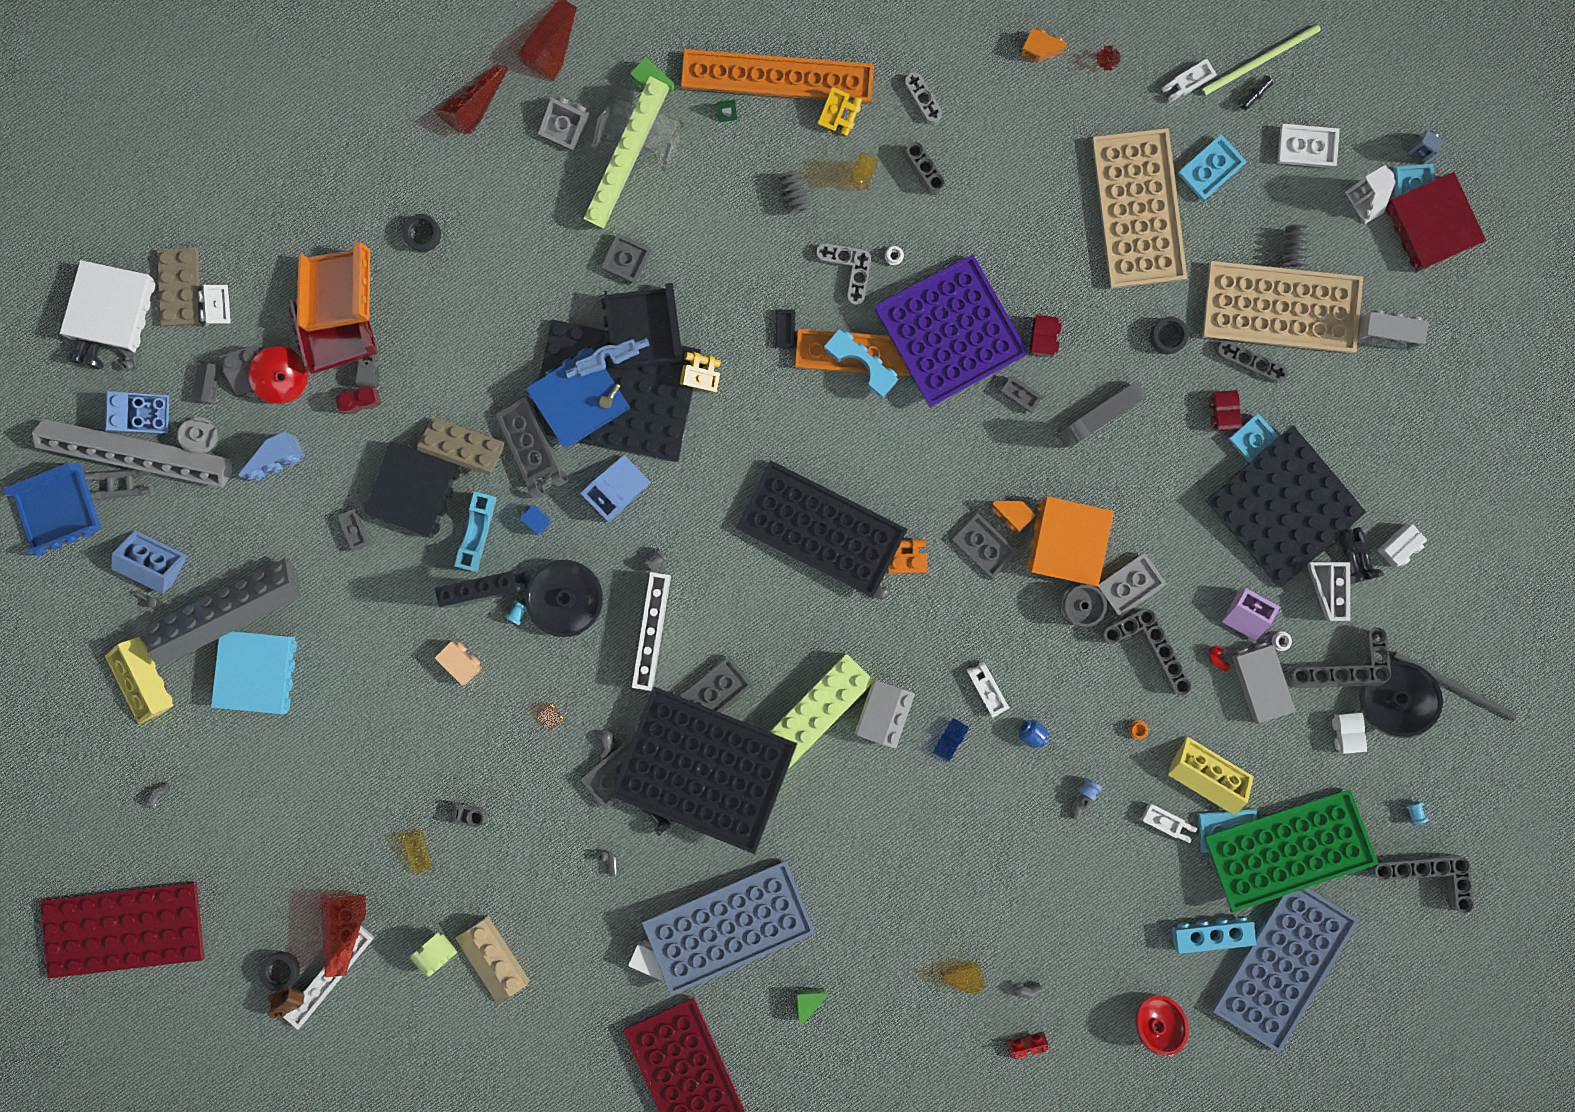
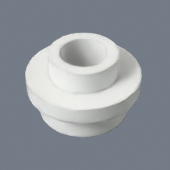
M891 246L885 252L886 262L893 266L900 264L904 258L902 249L897 246ZM895 253L898 257L897 259H892L890 255Z
M1277 632L1272 637V645L1279 651L1289 649L1292 644V639L1286 632ZM1279 638L1284 639V643L1282 645H1280L1278 642Z

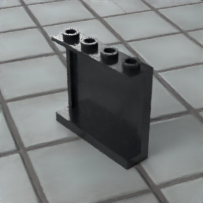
M666 283V288L647 291L607 295V290L604 291L605 298H601L602 309H606L607 316H603L604 326L609 329V334H605L607 345L617 346L632 339L638 342L645 338L649 342V346L639 349V354L619 364L613 363L611 357L608 356L609 364L613 363L614 370L683 362L673 283Z
M390 441L364 514L434 538V535H437L440 530L441 524H439L441 516L444 517L447 511V506H445L447 499L452 497L454 480L457 481L459 478L460 466Z
M512 570L435 588L439 608H455L526 592L527 583L524 572L514 574Z

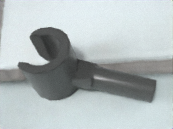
M138 591L134 593L135 596L148 601L147 607L159 608L160 598L144 595Z

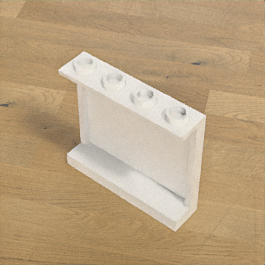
M80 260L60 334L68 339H83L125 348L135 353L136 348L140 345L141 329L145 326L146 311L150 308L151 293L155 290V280L148 274Z

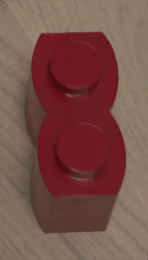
M1037 314L1034 316L1029 354L1053 357L1055 353H1058L1059 342L1056 339L1057 334L1061 332L1062 325L1059 322V317Z
M368 386L361 387L355 392H343L335 397L338 411L345 414H355L363 408L373 409L381 404L378 390Z
M1238 390L1212 393L1211 397H1209V407L1213 409L1211 426L1214 427L1215 432L1239 430L1242 428Z

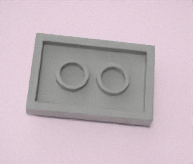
M1142 553L1099 583L1097 588L1104 594L1105 599L1117 616L1121 617L1167 583L1148 556Z

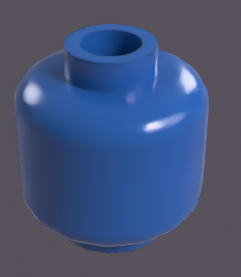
M1027 720L1019 728L1020 739L1031 748L1042 747L1048 741L1047 728L1037 720Z

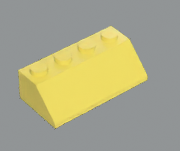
M140 637L116 645L105 655L138 725L167 711L173 706L172 698L164 688L163 679L158 676L155 663L150 659L147 647Z
M1189 737L1184 740L1172 760L1168 773L1170 777L1233 815L1248 803L1254 777Z

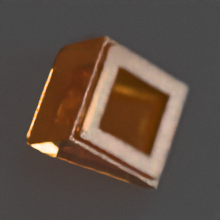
M552 704L537 715L548 731L564 719Z

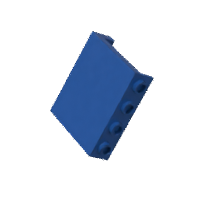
M592 347L580 350L578 356L573 359H566L561 363V367L550 369L545 373V377L540 380L537 378L531 381L529 387L526 388L565 449L630 409L619 389L614 395L610 408L600 407L601 396L608 397L616 385L606 369L585 376L577 374L568 378L565 370L576 367L577 361L592 356L595 353Z
M66 463L3 488L5 496H14L31 548L24 551V554L44 555L48 549H59L64 543L77 542L79 537L95 535L94 531L102 529L80 463Z

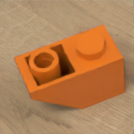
M1032 28L1020 55L1038 63L1063 53L1067 43L1058 36L1052 37L1046 34L1042 29Z
M994 501L990 505L992 507L991 511L998 518L1002 517L1006 521L1005 525L1012 532L1014 530L1019 532L1036 516L1023 501Z

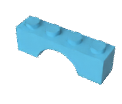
M839 329L824 346V350L838 362L848 358L861 361L869 371L868 388L883 399L897 383V374L891 368L886 369L882 366L883 362L874 355L872 357L867 353L868 349L863 344H856L849 332L846 330L842 332Z
M474 491L469 508V524L464 541L458 550L455 567L478 572L496 497Z

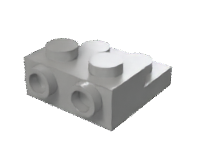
M563 96L552 97L538 134L574 150L590 113L585 111L586 107L576 103L574 106L569 104V99Z

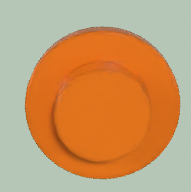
M1133 721L1129 726V734L1134 739H1144L1148 734V726L1143 721Z

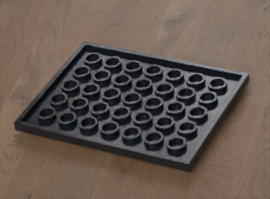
M551 319L539 380L546 376L545 373L552 368L558 369L562 366L561 363L568 358H575L578 356V352L586 347L588 349L592 347L596 352L601 347L608 346L605 334H609V331ZM681 346L683 362L614 370L613 363L609 364L608 356H606L605 369L614 383L620 385L619 391L627 401L630 409L578 442L679 462L694 387L680 384L683 365L690 366V361L684 359L685 352H697L701 355V349ZM534 402L533 407L546 436L556 437Z
M653 686L611 796L755 855L798 743Z

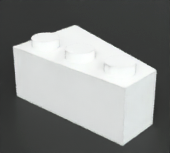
M1386 165L1367 175L1345 192L1364 224L1385 212L1396 182L1392 171Z
M1350 562L1307 563L1326 621H1350Z

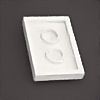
M1282 124L1280 126L1277 163L1335 168L1337 166L1340 129Z

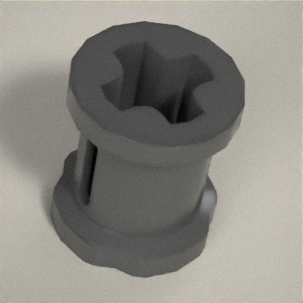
M658 547L655 553L648 559H644V562L654 573L661 564L669 561Z

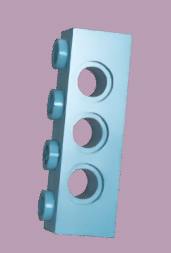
M1237 916L1235 920L1218 918L1216 922L1209 923L1207 920H1200L1196 922L1197 924L1191 925L1187 922H1182L1172 927L1174 950L1178 954L1256 945L1254 922L1246 916ZM1236 928V934L1229 936L1230 929ZM1217 930L1216 937L1210 938L1211 931ZM1198 932L1197 939L1191 940V934Z

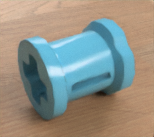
M514 600L513 607L508 614H505V617L519 625L521 623L520 619L525 611H527V608L524 604Z
M1415 801L1405 805L1411 816V825H1418L1429 821L1428 817H1425L1422 808L1424 805L1423 801Z

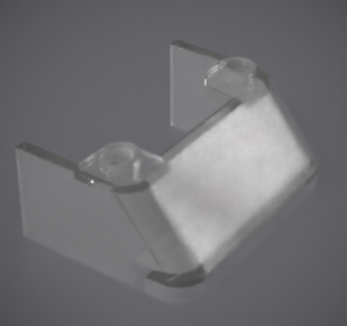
M613 100L597 118L592 147L596 148L601 141L607 145L618 143L636 105L622 100ZM658 113L642 148L655 152L654 157L658 162L662 163L661 171L665 172L674 158L683 132L684 123L678 119Z

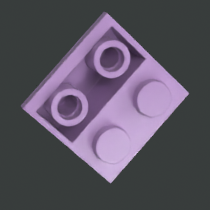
M1240 588L1221 622L1256 641L1271 625L1280 607L1247 588Z

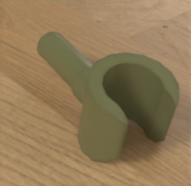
M619 384L615 385L608 397L601 396L600 407H611L614 395L620 388Z

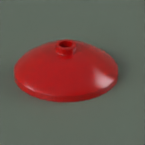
M272 346L258 352L248 368V380L254 393L264 401L273 404H285L298 398L305 390L308 382V370L302 367L300 362L301 356L295 351L282 346ZM279 373L284 375L282 380L277 379Z
M1161 995L1149 997L1141 1003L1136 1013L1135 1024L1138 1036L1144 1046L1160 1056H1171L1180 1052L1186 1045L1189 1036V1025L1182 1008L1171 998Z

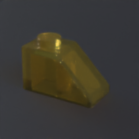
M977 961L940 972L943 981L966 993L978 994L983 991L982 989L986 988L980 965Z

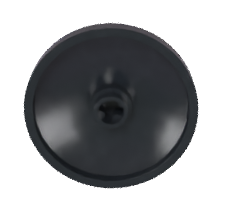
M557 560L542 566L530 579L525 596L526 608L534 624L547 634L557 637L576 636L588 630L600 616L604 601L601 583L594 572L587 566L572 560Z
M1405 661L1390 662L1391 677L1387 682L1380 686H1362L1360 692L1362 711L1368 722L1385 735L1394 738L1417 737L1427 732L1439 719L1443 708L1442 691L1436 679L1423 667ZM1376 671V677L1383 680L1384 675Z

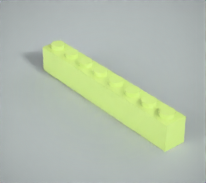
M651 76L649 77L585 214V220L603 229L605 228L668 93L669 87L667 84Z

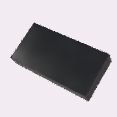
M776 309V348L795 349V310Z

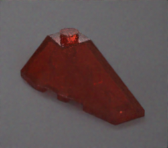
M558 0L528 37L518 53L523 64L553 82L564 66L565 54L568 49L569 37L573 28L577 7L566 0Z
M494 65L477 78L478 82L476 84L464 87L463 94L456 99L452 96L435 113L458 133H472L483 118L508 70L507 66Z
M340 893L321 895L325 977L345 976L353 955V948L356 939H358L362 921H364L366 915L365 894Z

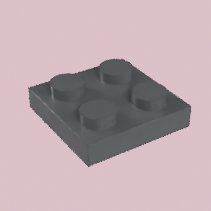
M617 233L601 268L633 284H637L653 250Z

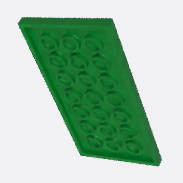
M1351 789L1204 837L1230 912L1232 913L1379 864Z

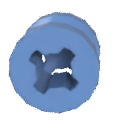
M1085 778L1083 787H1080L1078 791L1095 801L1097 798L1096 794L1102 790V787Z

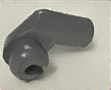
M608 850L599 852L597 858L600 862L603 861L608 865L609 876L619 875L617 857Z
M1021 982L1014 985L1015 994L1022 998L1031 999L1044 991L1039 982L1030 988L1024 987Z

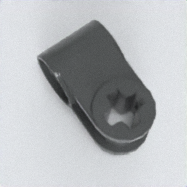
M377 354L363 358V360H358L357 387L368 386L378 388L380 382V358ZM372 358V361L366 362V359Z
M452 802L453 810L448 822L478 827L488 820V813L484 808L461 802ZM475 812L481 815L480 822L475 821Z

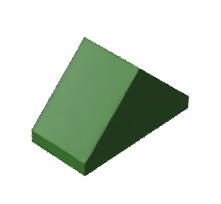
M797 990L799 1023L801 1025L805 1023L828 996L827 990Z

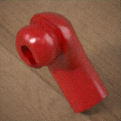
M1214 645L1209 649L1210 663L1226 673L1230 668V664L1222 660L1221 646Z

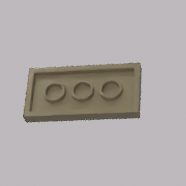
M193 247L157 250L161 326L201 325V302L198 299V291H200L198 249Z
M433 417L417 446V450L490 476L505 447V442Z

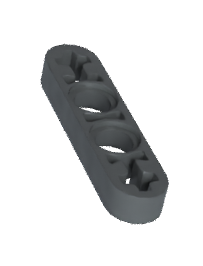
M1224 341L1217 346L1216 353L1218 357L1267 380L1279 383L1288 377V370L1284 365L1231 341ZM1228 346L1229 351H1238L1235 353V355L1229 352L1227 354H1224V350L1222 348ZM1240 353L1247 354V363L1239 361ZM1257 361L1265 363L1264 371H1259L1256 368ZM1269 369L1273 371L1281 370L1280 374L1282 376L1276 378V373L1271 371L1267 374Z

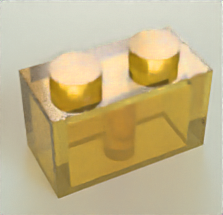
M863 152L860 153L852 172L851 184H853V187L858 190L869 189L877 170L878 158Z

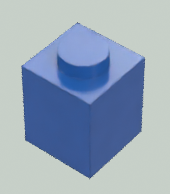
M535 505L527 506L521 513L523 516L520 519L537 535H541L553 522Z

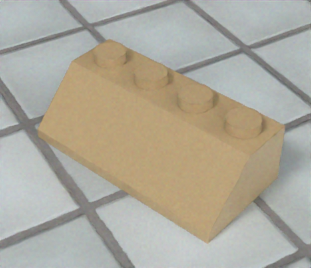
M489 916L455 937L496 1003L512 996L529 983L530 980Z

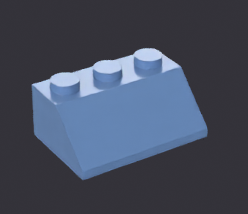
M135 530L112 553L111 569L164 594L175 582L187 555Z

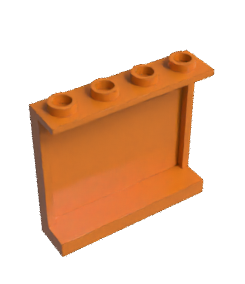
M361 242L353 243V249L309 258L299 253L297 263L298 296L296 298V322L298 326L308 332L369 321L370 249Z
M1048 496L1042 497L1037 507L1039 516L1034 522L1035 535L1030 541V549L1032 550L1030 557L1026 561L1027 572L1099 587L1114 511Z

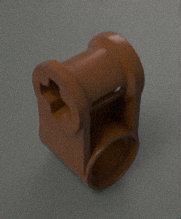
M283 987L279 991L268 996V1001L270 1002L268 1016L270 1018H282L291 1011L301 1007L305 998L304 993L296 989Z

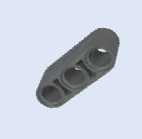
M911 142L906 149V160L927 192L932 195L940 194L945 184L944 177L923 145L919 142ZM915 149L919 152V155L913 156L909 151ZM926 165L930 170L923 172L920 166ZM938 181L940 183V187H932L931 182Z

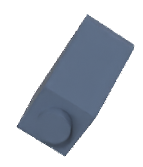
M1426 130L1419 136L1407 153L1423 164L1440 151L1443 140L1439 138L1437 133Z

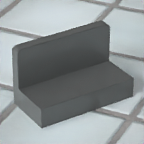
M211 363L198 364L192 394L193 401L215 405L222 367Z

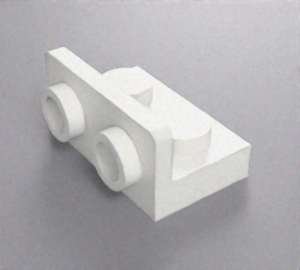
M203 285L201 291H198L199 302H202L203 309H200V321H204V326H209V324H230L228 285Z

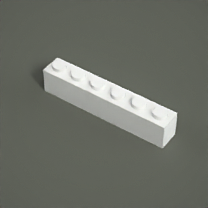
M650 572L632 688L650 691L653 689L671 580L670 575Z

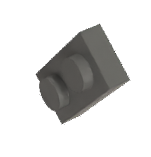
M1012 375L1000 391L1030 413L1035 410L1043 396Z
M357 509L337 516L352 552L371 545Z

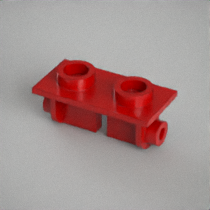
M1044 1032L1006 1041L1010 1058H1015V1060L1027 1057V1051L1031 1050L1032 1055L1045 1053V1050H1049V1044Z

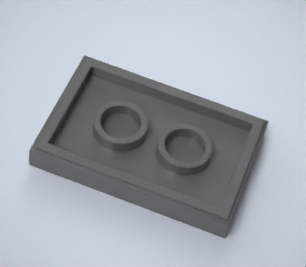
M978 512L950 539L991 580L1018 553Z

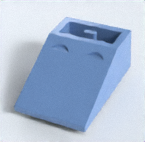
M106 392L104 432L168 434L169 395Z
M283 432L267 439L241 470L239 476L248 480L258 481L265 478L267 473H277L283 470V466L288 464L292 466L301 462L300 459L304 458L305 455L297 437Z
M624 455L598 476L581 494L608 522H611L651 482Z

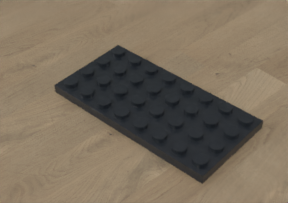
M771 460L736 526L737 530L872 598L908 530Z

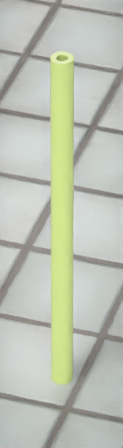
M1319 25L1312 26L1202 89L1203 95L1206 96L1320 31Z

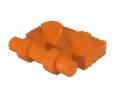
M918 538L902 540L888 568V574L927 572L926 553H919V548L926 547V540H918ZM901 548H912V553L901 554Z

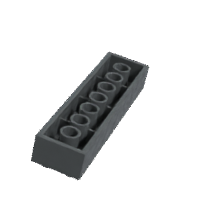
M284 558L209 596H205L191 605H187L175 613L169 614L157 622L151 623L149 626H146L147 653L162 667L301 598L297 572Z

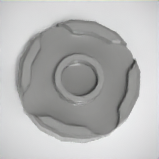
M195 417L181 424L177 432V438L180 446L185 451L200 454L209 451L215 446L218 441V432L210 420Z

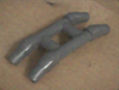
M130 469L84 473L86 481L106 480L107 491L90 492L92 500L152 494L155 491L153 486L134 488L133 477L150 475L152 472ZM125 478L126 489L115 490L114 479Z

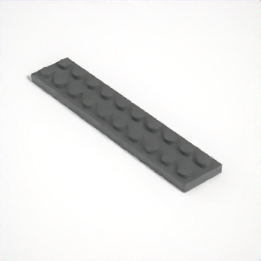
M728 656L680 697L722 712L754 685L733 659ZM634 735L580 779L604 809L617 800L611 794Z

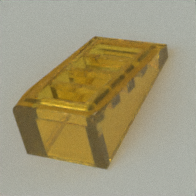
M423 829L404 833L402 840L413 874L432 869ZM421 845L420 848L412 850V847ZM423 853L422 856L414 857L416 854ZM423 860L426 861V863L416 865L415 863Z

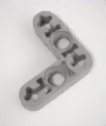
M832 244L819 245L816 251L819 261L852 267L847 300L853 306L861 305L864 301L871 263L870 253L862 249ZM824 248L827 249L828 253H833V250H837L835 260L832 259L833 255L828 254L826 257H822V253L819 252H822ZM845 251L849 254V259L841 261L838 258V254ZM865 255V259H868V261H864L863 269H855V267L859 268L860 260L857 258ZM855 274H863L865 280L862 283H857L854 280ZM856 287H864L863 289L859 288L858 295L861 296V298H858L857 301H853L854 298L851 297V295L855 294Z

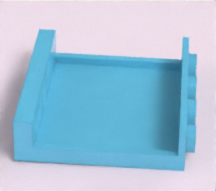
M232 631L220 637L211 708L273 714L287 713L291 704L290 699H288L289 691H291L293 685L291 672H293L295 667L293 652L297 648L295 637Z

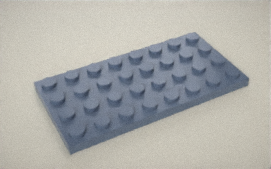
M786 860L642 921L671 996L815 934Z
M1309 888L1279 897L1255 937L1256 945L1248 948L1211 1011L1280 1053L1360 920Z

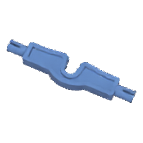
M647 338L638 342L632 339L617 346L608 345L601 347L592 356L577 361L576 367L565 370L566 374L570 378L577 374L585 376L604 370L606 368V356H610L613 363L619 364L639 354V349L649 346Z

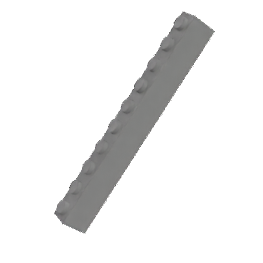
M43 419L32 432L35 448L222 488L232 475L231 459L205 453H190L182 448Z

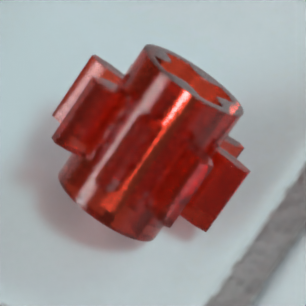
M1113 45L1104 46V49H1100L1097 54V64L1100 68L1104 67V71L1113 70V67H1117L1120 63V52L1117 49H1113Z

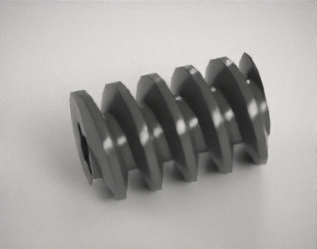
M795 170L785 172L779 176V180L782 181L781 187L785 188L783 190V194L786 195L785 201L789 203L787 208L791 210L789 214L800 213L812 205L811 203H805L810 197L808 195L803 196V193L807 191V188H801L805 181H799L803 174H797Z
M1288 225L1285 227L1287 233L1284 235V238L1287 241L1284 242L1286 248L1283 250L1285 256L1282 258V261L1285 262L1284 266L1300 267L1307 265V262L1302 261L1303 258L1308 257L1307 254L1302 253L1309 249L1307 246H1303L1304 243L1309 242V239L1304 238V236L1310 235V232L1305 231L1307 226Z

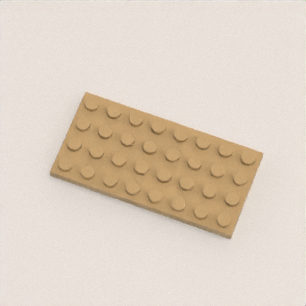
M1169 128L1093 137L1092 147L1110 289L1186 280L1187 271Z
M1210 261L1202 338L1354 354L1357 352L1363 277Z

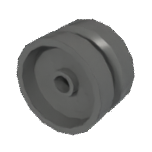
M1075 584L1068 587L1062 593L1059 600V610L1062 617L1068 623L1080 627H1091L1098 624L1104 618L1107 611V601L1104 594L1098 588L1092 585ZM1083 602L1085 603L1084 609L1081 607Z

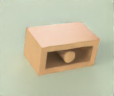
M451 641L435 659L461 685H466L482 669L479 665L480 661L474 655L470 656L466 652L467 648L461 642Z

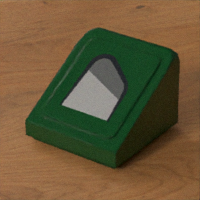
M735 100L716 103L719 122L737 119Z

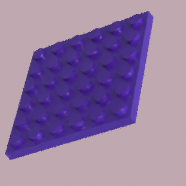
M973 254L874 306L876 314L929 408L1029 354Z

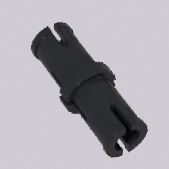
M1265 75L1255 86H1252L1249 92L1238 101L1240 108L1246 111L1256 100H1260L1263 97V93L1273 85L1272 78Z

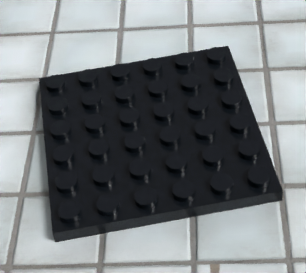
M1294 425L1288 427L1205 501L1278 588H1282L1307 566V563L1311 562L1341 535L1342 531L1347 530L1366 513L1365 509Z

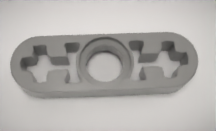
M916 72L908 74L905 80L907 91L925 121L932 125L937 124L942 116L941 108L921 75ZM911 79H913L914 81H915V80H918V81H917V87H918V89H920V90H918L917 92H916V87H915V85H914V84H911V85H910ZM926 94L929 100L926 103H921L918 100V96ZM931 103L933 104V105H931V107H930L931 111H932L933 113L937 112V115H936V118H935V119H934L933 116H932V117H929V115H930V110L928 109V106H929Z

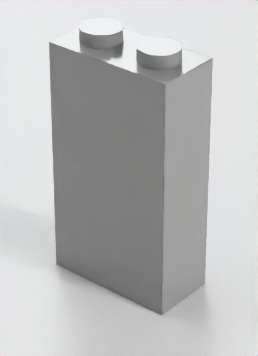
M1264 642L1255 645L1256 649L1253 650L1245 648L1236 651L1237 655L1232 656L1253 722L1262 723L1296 712L1274 645H1267Z

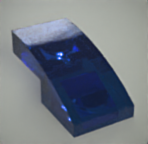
M952 718L932 753L950 762L970 727Z

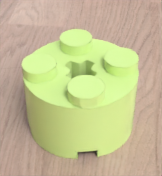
M440 931L426 942L419 951H416L410 959L424 976L426 975L429 978L450 960L457 951Z

